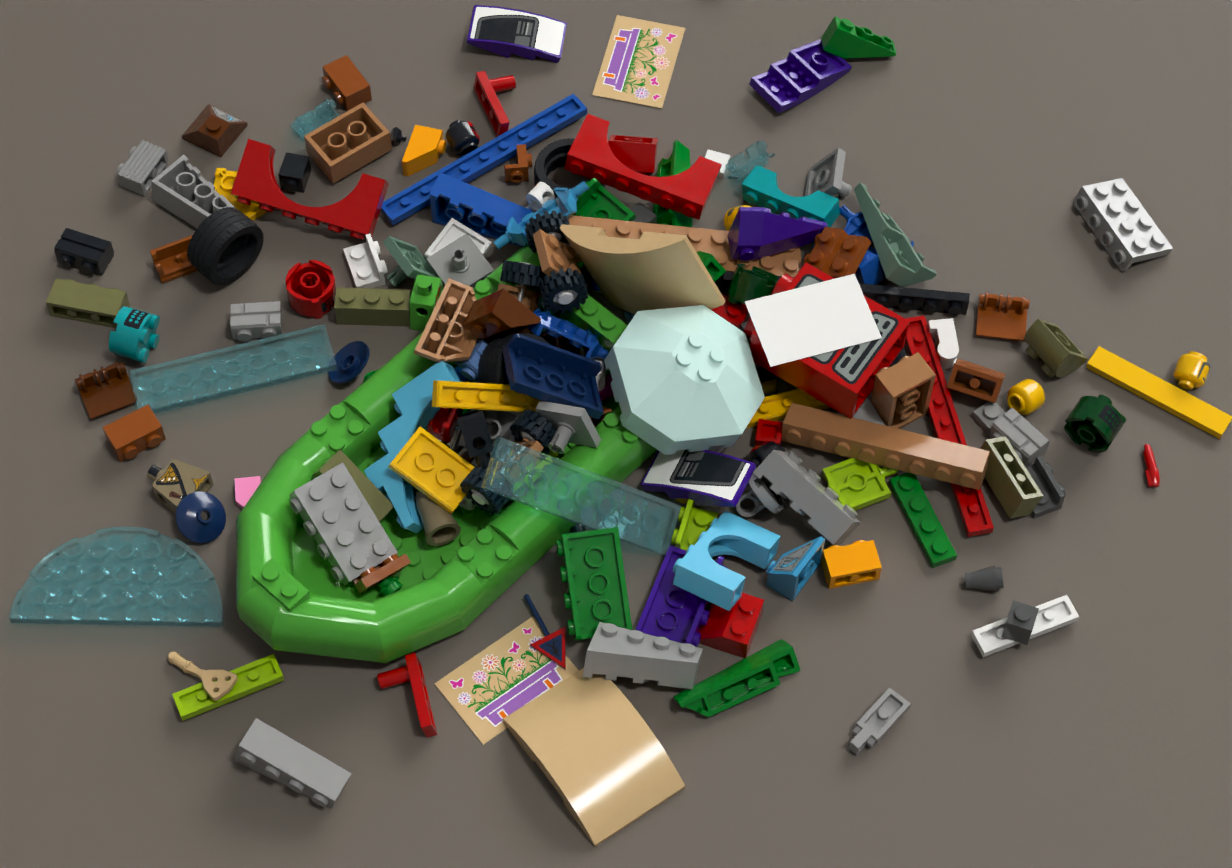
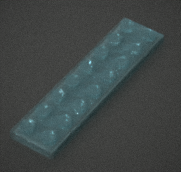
M323 324L134 369L129 372L138 409L149 404L155 414L337 370V365L326 325Z
M496 437L481 487L487 491L592 530L618 527L620 540L660 555H666L681 508L680 505L502 437Z

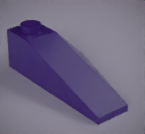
M739 207L727 235L732 260H756L814 243L816 235L822 233L824 227H828L827 222L806 217L794 219L790 218L789 213L785 212L777 215L764 207Z

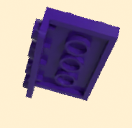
M669 545L636 630L644 634L665 637L672 641L683 644L689 643L698 647L701 639V633L698 632L701 625L706 626L710 611L707 609L711 602L673 585L675 577L673 567L679 558L682 559L686 555L687 551ZM719 556L717 561L714 560L719 565L726 567L724 566V557Z

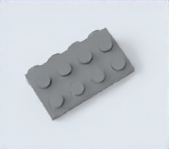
M1123 178L1082 186L1074 198V206L1120 271H1127L1131 264L1169 255L1173 250V247Z
M343 462L297 488L289 495L291 508L296 514L299 513L304 520L303 526L309 536L315 538L318 543L317 549L323 559H328L332 566V575L338 582L341 581L343 585L359 577L367 569L379 565L385 559L398 553Z

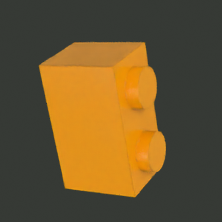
M858 540L850 545H833L823 550L821 564L829 589L880 579L882 566L874 540Z

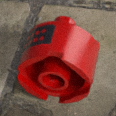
M309 260V263L301 265V262L295 264L288 271L286 290L289 305L300 315L320 319L334 307L336 283L333 272L328 265L321 261Z

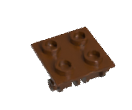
M115 361V364L106 366V368L102 366L99 371L94 369L93 373L80 374L79 378L74 379L90 419L139 402L123 362L118 363Z

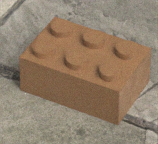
M364 102L304 136L307 154L333 184L392 150L390 132Z
M919 353L903 357L897 364L889 368H882L875 376L871 403L885 426L901 429L927 415L936 374Z

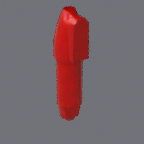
M1145 444L1143 456L1147 468L1145 470L1148 487L1157 488L1160 483V475L1153 450L1150 445Z

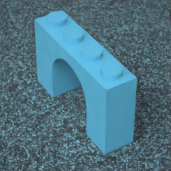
M725 511L719 518H715L712 521L707 532L703 531L695 545L691 544L686 555L676 561L673 567V573H675L673 585L730 611L741 598L746 577L719 565L712 557L732 555L765 569L776 556L781 536Z

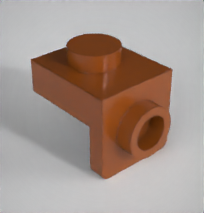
M526 144L516 145L517 164L504 166L506 183L529 181L528 168H532L531 153L527 154Z

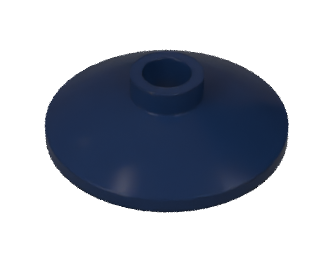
M362 341L351 342L335 355L328 372L329 378L334 383H347L361 373L370 355L367 344Z
M199 491L188 494L179 502L176 508L175 520L179 531L185 538L195 543H207L213 541L222 533L226 523V513L222 503L214 495ZM202 511L207 514V520L201 518Z

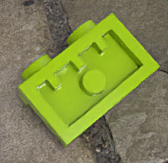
M688 499L686 507H681L678 522H681L679 529H674L671 544H675V547L686 551L691 544L695 545L698 542L703 531L707 532L712 521L718 518V513L693 507L694 500Z

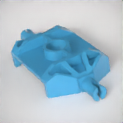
M585 181L569 190L568 188L556 187L553 190L558 197L545 202L537 212L524 216L519 224L514 217H511L506 228V234L493 241L498 250L510 241L523 247L527 246L525 225L530 223L529 219L531 217L536 219L535 215L538 213L542 216L544 215L543 211H548V214L556 211L557 214L561 212L569 219L570 215L577 212V197L589 190Z

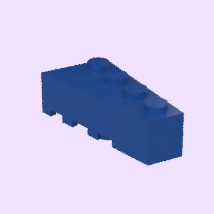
M439 172L430 192L433 223L446 226L451 218L479 235L495 240L506 234V228L511 217H514L519 224L524 216L532 213L530 209ZM511 241L509 242L510 244L521 246L517 243H512Z

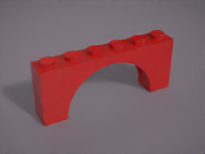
M587 114L567 154L566 170L589 179L596 178L600 183L616 188L619 191L658 204L663 208L679 212L687 217L700 220L717 182L722 164L699 156L689 169L673 176L654 177L640 174L622 164L611 151L607 139L610 122Z
M248 139L231 194L237 198L236 202L250 206L252 202L260 205L259 209L273 213L274 209L282 211V216L294 220L296 216L305 218V223L317 227L319 223L328 225V230L336 233H341L342 230L351 232V237L359 240H364L366 234H371V237L373 236L389 186L386 180L362 173L356 187L342 200L323 207L304 206L287 198L278 186L273 166L276 150L271 145Z

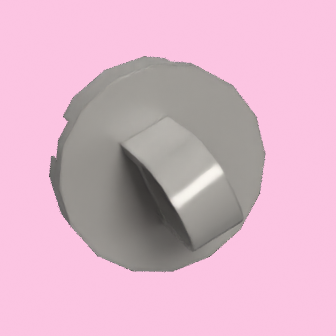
M754 473L748 482L750 486L744 490L736 505L737 512L744 517H751L765 507L772 513L778 514L786 506L783 498L777 499L776 493L770 489L772 483L765 477L759 479ZM749 498L755 504L751 509H743L740 506L741 501Z

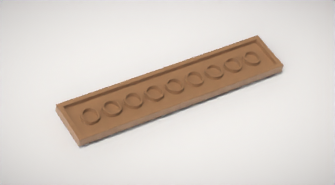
M570 215L568 219L570 225L603 228L608 237L640 239L643 232L686 235L696 252L702 251L712 254L726 272H735L737 264H746L745 269L752 270V267L755 266L769 271L776 276H783L786 273L794 278L802 268L800 247L756 260H732L727 236L729 231ZM576 254V257H575V258H576V261H577V262H582V261L580 260V258L578 257V255Z

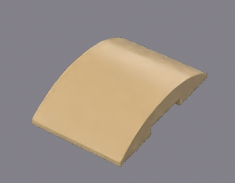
M564 224L560 226V230L604 296L614 305L627 312L636 314L637 311L697 305H704L712 310L725 303L724 297L686 235L643 232L640 239L608 237L603 228Z
M583 668L503 718V722L532 762L535 761L564 800V806L594 847H596L683 790L685 784L654 733L620 689L611 680H606L605 675L593 674L592 678L582 677Z

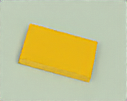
M422 427L416 430L388 466V468L450 514L454 512L466 495L461 490V482L475 468Z

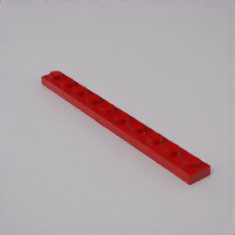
M925 315L905 318L910 321L905 339L909 355L912 356L919 353L936 374L928 408V415L935 437L967 445L949 388H947V382L931 333H929ZM950 483L967 537L993 533L994 526L982 489L977 490Z

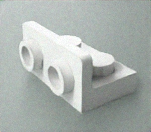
M371 234L365 235V243L343 249L356 288H374L385 285L384 275L388 274L386 263L384 260L379 259L378 255H381L380 247L377 241L373 242Z

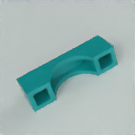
M758 165L753 168L741 184L743 200L752 205L768 208L771 210V213L780 215L782 212L789 213L790 218L794 219L806 217L827 222L828 227H831L840 215L838 198L819 190L803 197L787 195L778 188L777 173Z

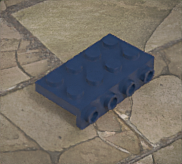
M521 334L513 335L502 350L510 390L534 397L540 401L585 408L590 417L599 420L604 413L595 378L602 369L600 362Z

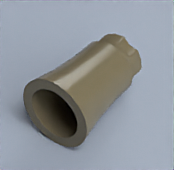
M416 492L414 499L424 527L427 544L441 546L456 539L461 532V528L452 514L422 492Z

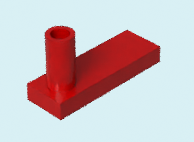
M485 71L476 72L474 90L498 137L508 131L510 122L496 92L515 89V78L513 75L488 79Z
M416 653L405 655L406 666L377 674L380 688L385 689L411 681L421 729L427 738L435 736L437 731L421 662Z

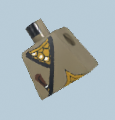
M176 459L171 460L165 469L154 464L147 473V478L154 481L152 489L156 499L174 514L179 502L185 496L199 491L208 493L214 485L209 471Z

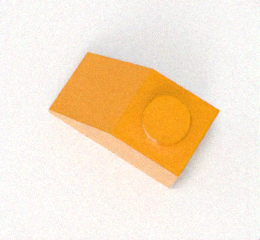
M415 125L402 159L403 176H410L438 162L440 154H444L446 150L443 130Z

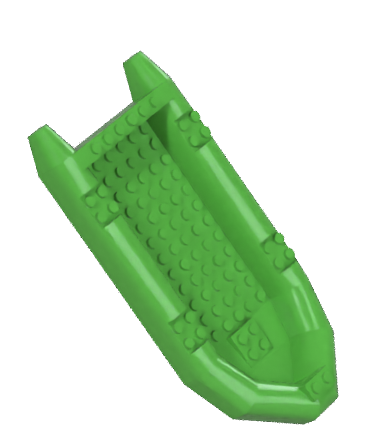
M529 245L520 248L506 260L541 266L537 251L535 253L532 252ZM503 263L484 280L476 283L473 290L477 300L496 292L499 284L516 287L517 284L500 281ZM527 287V290L540 292V288ZM540 292L538 309L541 312L548 311L552 316L569 321L583 330H590L592 334L597 336L599 344L609 352L628 326L589 295L588 299H585V304H580L581 307L579 309L574 307L573 312L570 313L568 310H565L564 314H560L559 310L557 313H553L552 309L548 311L546 306L544 307ZM543 327L540 334L545 332L546 328ZM421 333L341 403L334 405L330 412L320 421L314 422L304 435L277 458L238 515L236 520V607L239 618L274 650L380 663L390 662L463 631L556 544V540H560L561 534H567L572 526L577 525L657 449L622 426L620 404L615 402L614 396L602 400V407L611 408L612 411L605 413V418L595 427L601 438L597 448L567 443L563 454H558L551 461L553 465L517 497L509 499L510 501L495 515L485 513L484 509L480 510L478 508V505L473 510L457 506L452 516L460 526L461 532L453 541L441 546L427 544L424 529L418 533L407 529L404 530L396 519L398 514L395 508H392L380 521V524L396 548L397 555L400 557L406 553L411 561L405 569L391 576L392 578L400 577L399 581L403 587L399 591L385 597L379 594L381 590L379 584L359 594L352 581L343 585L341 581L338 582L331 572L332 566L328 559H323L318 552L317 541L313 536L311 537L307 534L301 515L299 513L296 514L291 508L289 495L297 488L315 479L312 474L332 454L339 450L365 476L364 470L387 455L380 445L382 439L378 432L400 417L394 407L396 401L392 394L437 363L414 354V350L422 335ZM457 361L446 362L453 366V368L458 366L456 364ZM606 369V375L611 373L610 370ZM492 458L493 464L497 461V459ZM414 487V493L416 497V492H418L419 490Z

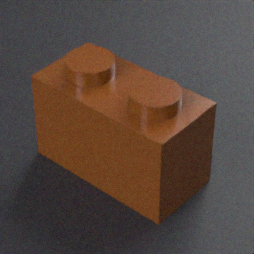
M347 55L322 66L324 77H322L323 84L327 90H332L338 105H343L349 111L363 102L365 104L372 100L369 83Z
M957 359L947 388L995 403L1006 374Z
M149 404L102 427L109 445L120 462L132 459L138 453L148 448L156 447L166 440L162 425Z

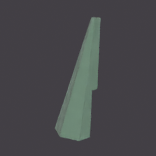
M860 182L854 188V192L886 279L901 287L933 279L937 275L935 270L926 267L922 263L925 259L922 254L915 252L909 238L890 215H886L878 209L881 204L878 200L872 199L866 185Z

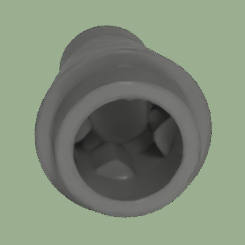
M995 565L974 572L965 573L966 589L997 591L999 588H1004L1002 567L995 568Z

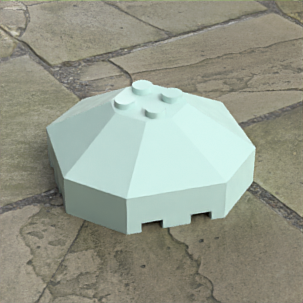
M704 305L637 311L604 360L606 369L610 370L613 379L611 387L615 402L620 404L622 426L664 455L675 454L678 450L686 449L689 452L708 450L712 446L732 447L742 435L765 398L746 333Z

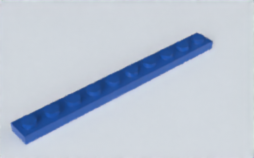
M573 93L385 200L382 204L381 213L392 226L431 204L430 192L439 172L468 183L517 155L516 145L526 144L527 149L587 115V107Z

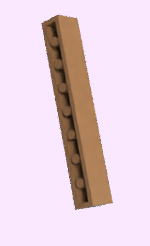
M791 403L782 425V441L855 458L864 462L977 490L981 488L988 467L990 451L857 418L850 419L844 415Z

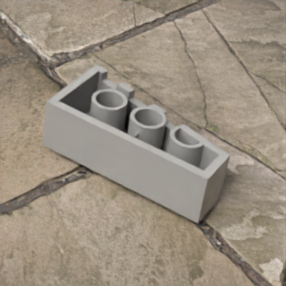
M184 154L151 181L153 201L195 228H198L213 212L226 207L235 208L223 195H219L215 190V186L210 181L207 182L201 176L196 166L193 167Z
M773 450L753 473L759 479L761 477L767 478L772 483L770 489L777 495L779 494L783 498L788 497L790 499V507L802 516L807 514L809 516L808 523L833 545H841L861 523L856 518L858 515L856 511L847 504L843 506L837 500L839 495L830 487L825 488L819 483L821 478L813 470L809 469L807 471L801 465L802 459L794 452L788 453Z
M599 622L586 652L582 677L592 678L593 674L605 675L606 680L616 681L617 676L632 678L633 683L643 684V682L654 680L659 686L693 689L699 672L703 648L695 647L689 643L683 644L672 641L665 637L644 634L638 630L617 627L611 623Z
M257 718L240 742L234 760L289 787L297 793L311 798L314 803L321 807L328 806L332 808L352 774Z

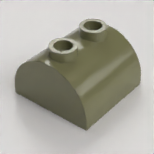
M1038 318L1025 334L1024 340L1029 345L1026 349L1027 353L1035 360L1039 357L1045 364L1041 368L1050 377L1054 375L1059 378L1065 377L1073 373L1088 360L1057 324Z

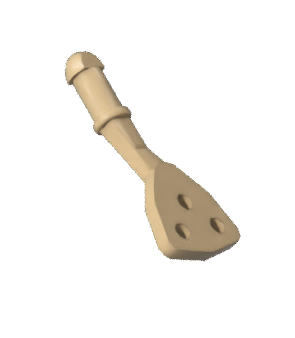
M170 652L167 656L170 664H174L182 669L184 673L191 674L202 680L204 690L212 700H219L230 692L238 681L235 673L225 670L200 669L192 661L186 660L177 652Z

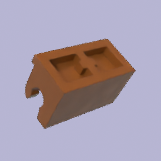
M192 235L150 250L154 267L162 284L197 271L187 258V248Z

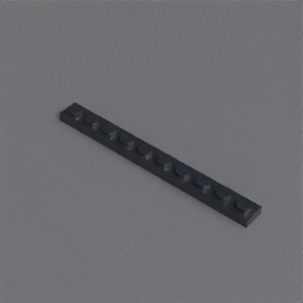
M734 272L724 273L722 293H727ZM859 283L863 295L886 308L901 309L903 311H925L927 313H949L951 315L967 314L970 293Z

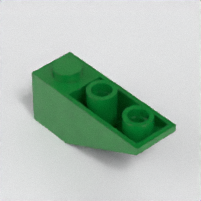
M834 16L821 37L823 50L841 58L894 57L897 54L894 42L889 37H881L874 34L870 29L858 27L845 18L840 19Z

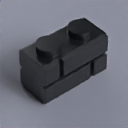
M65 228L61 239L58 240L54 247L57 261L66 268L71 266L80 268L88 275L93 273L103 275L114 257V250L110 241L69 228Z

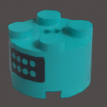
M123 306L113 322L118 324L116 331H110L109 351L121 357L146 363L150 349H155L159 342V335L156 334V329L160 322V316Z

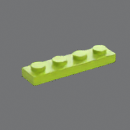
M271 654L229 671L237 675L238 681L230 692L219 700H212L205 692L203 682L173 693L172 695L182 721L284 681L275 655Z

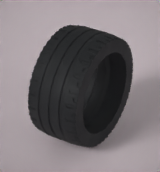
M574 138L554 141L541 150L534 167L535 185L538 182H544L552 190L556 187L568 188V190L574 188L560 186L548 178L550 172L558 167L565 166L567 154L575 140ZM553 190L554 195H555V199H556L558 196H557V194L555 193V191Z
M233 207L222 208L209 215L196 229L188 244L187 258L191 265L211 282L217 285L229 284L239 279L254 264L261 252L264 235L258 225L241 211Z
M508 333L495 338L487 344L480 356L478 364V379L480 383L507 385L502 350L513 335L521 334L549 345L550 343L542 337L530 333Z

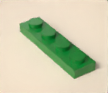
M907 472L890 478L889 485L931 567L935 568L956 560L957 554L915 474Z

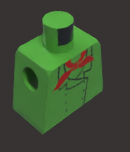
M425 275L416 276L409 303L411 330L424 331L443 291V284L440 278ZM422 308L427 310L428 313L426 315H422Z

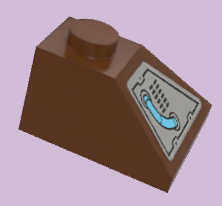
M208 104L184 132L182 139L222 157L248 124Z

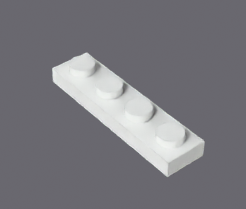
M1067 595L1036 606L1039 610L1029 640L1078 621L1079 615ZM1007 618L972 631L971 636L982 657L1020 644L1019 642L1001 637Z

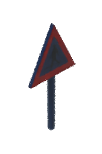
M526 594L524 598L545 636L530 644V646L566 670V627L549 634L530 596Z

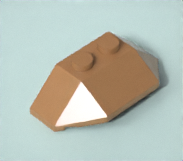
M448 278L414 350V354L437 363L441 361L469 360L478 340L463 326L474 301L477 300L472 287Z

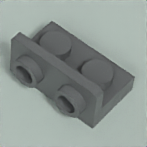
M1038 456L1033 465L1026 467L1043 494L1042 499L1031 513L1034 519L1061 509L1066 495L1062 484L1057 483L1054 478L1051 465L1045 462L1042 456Z

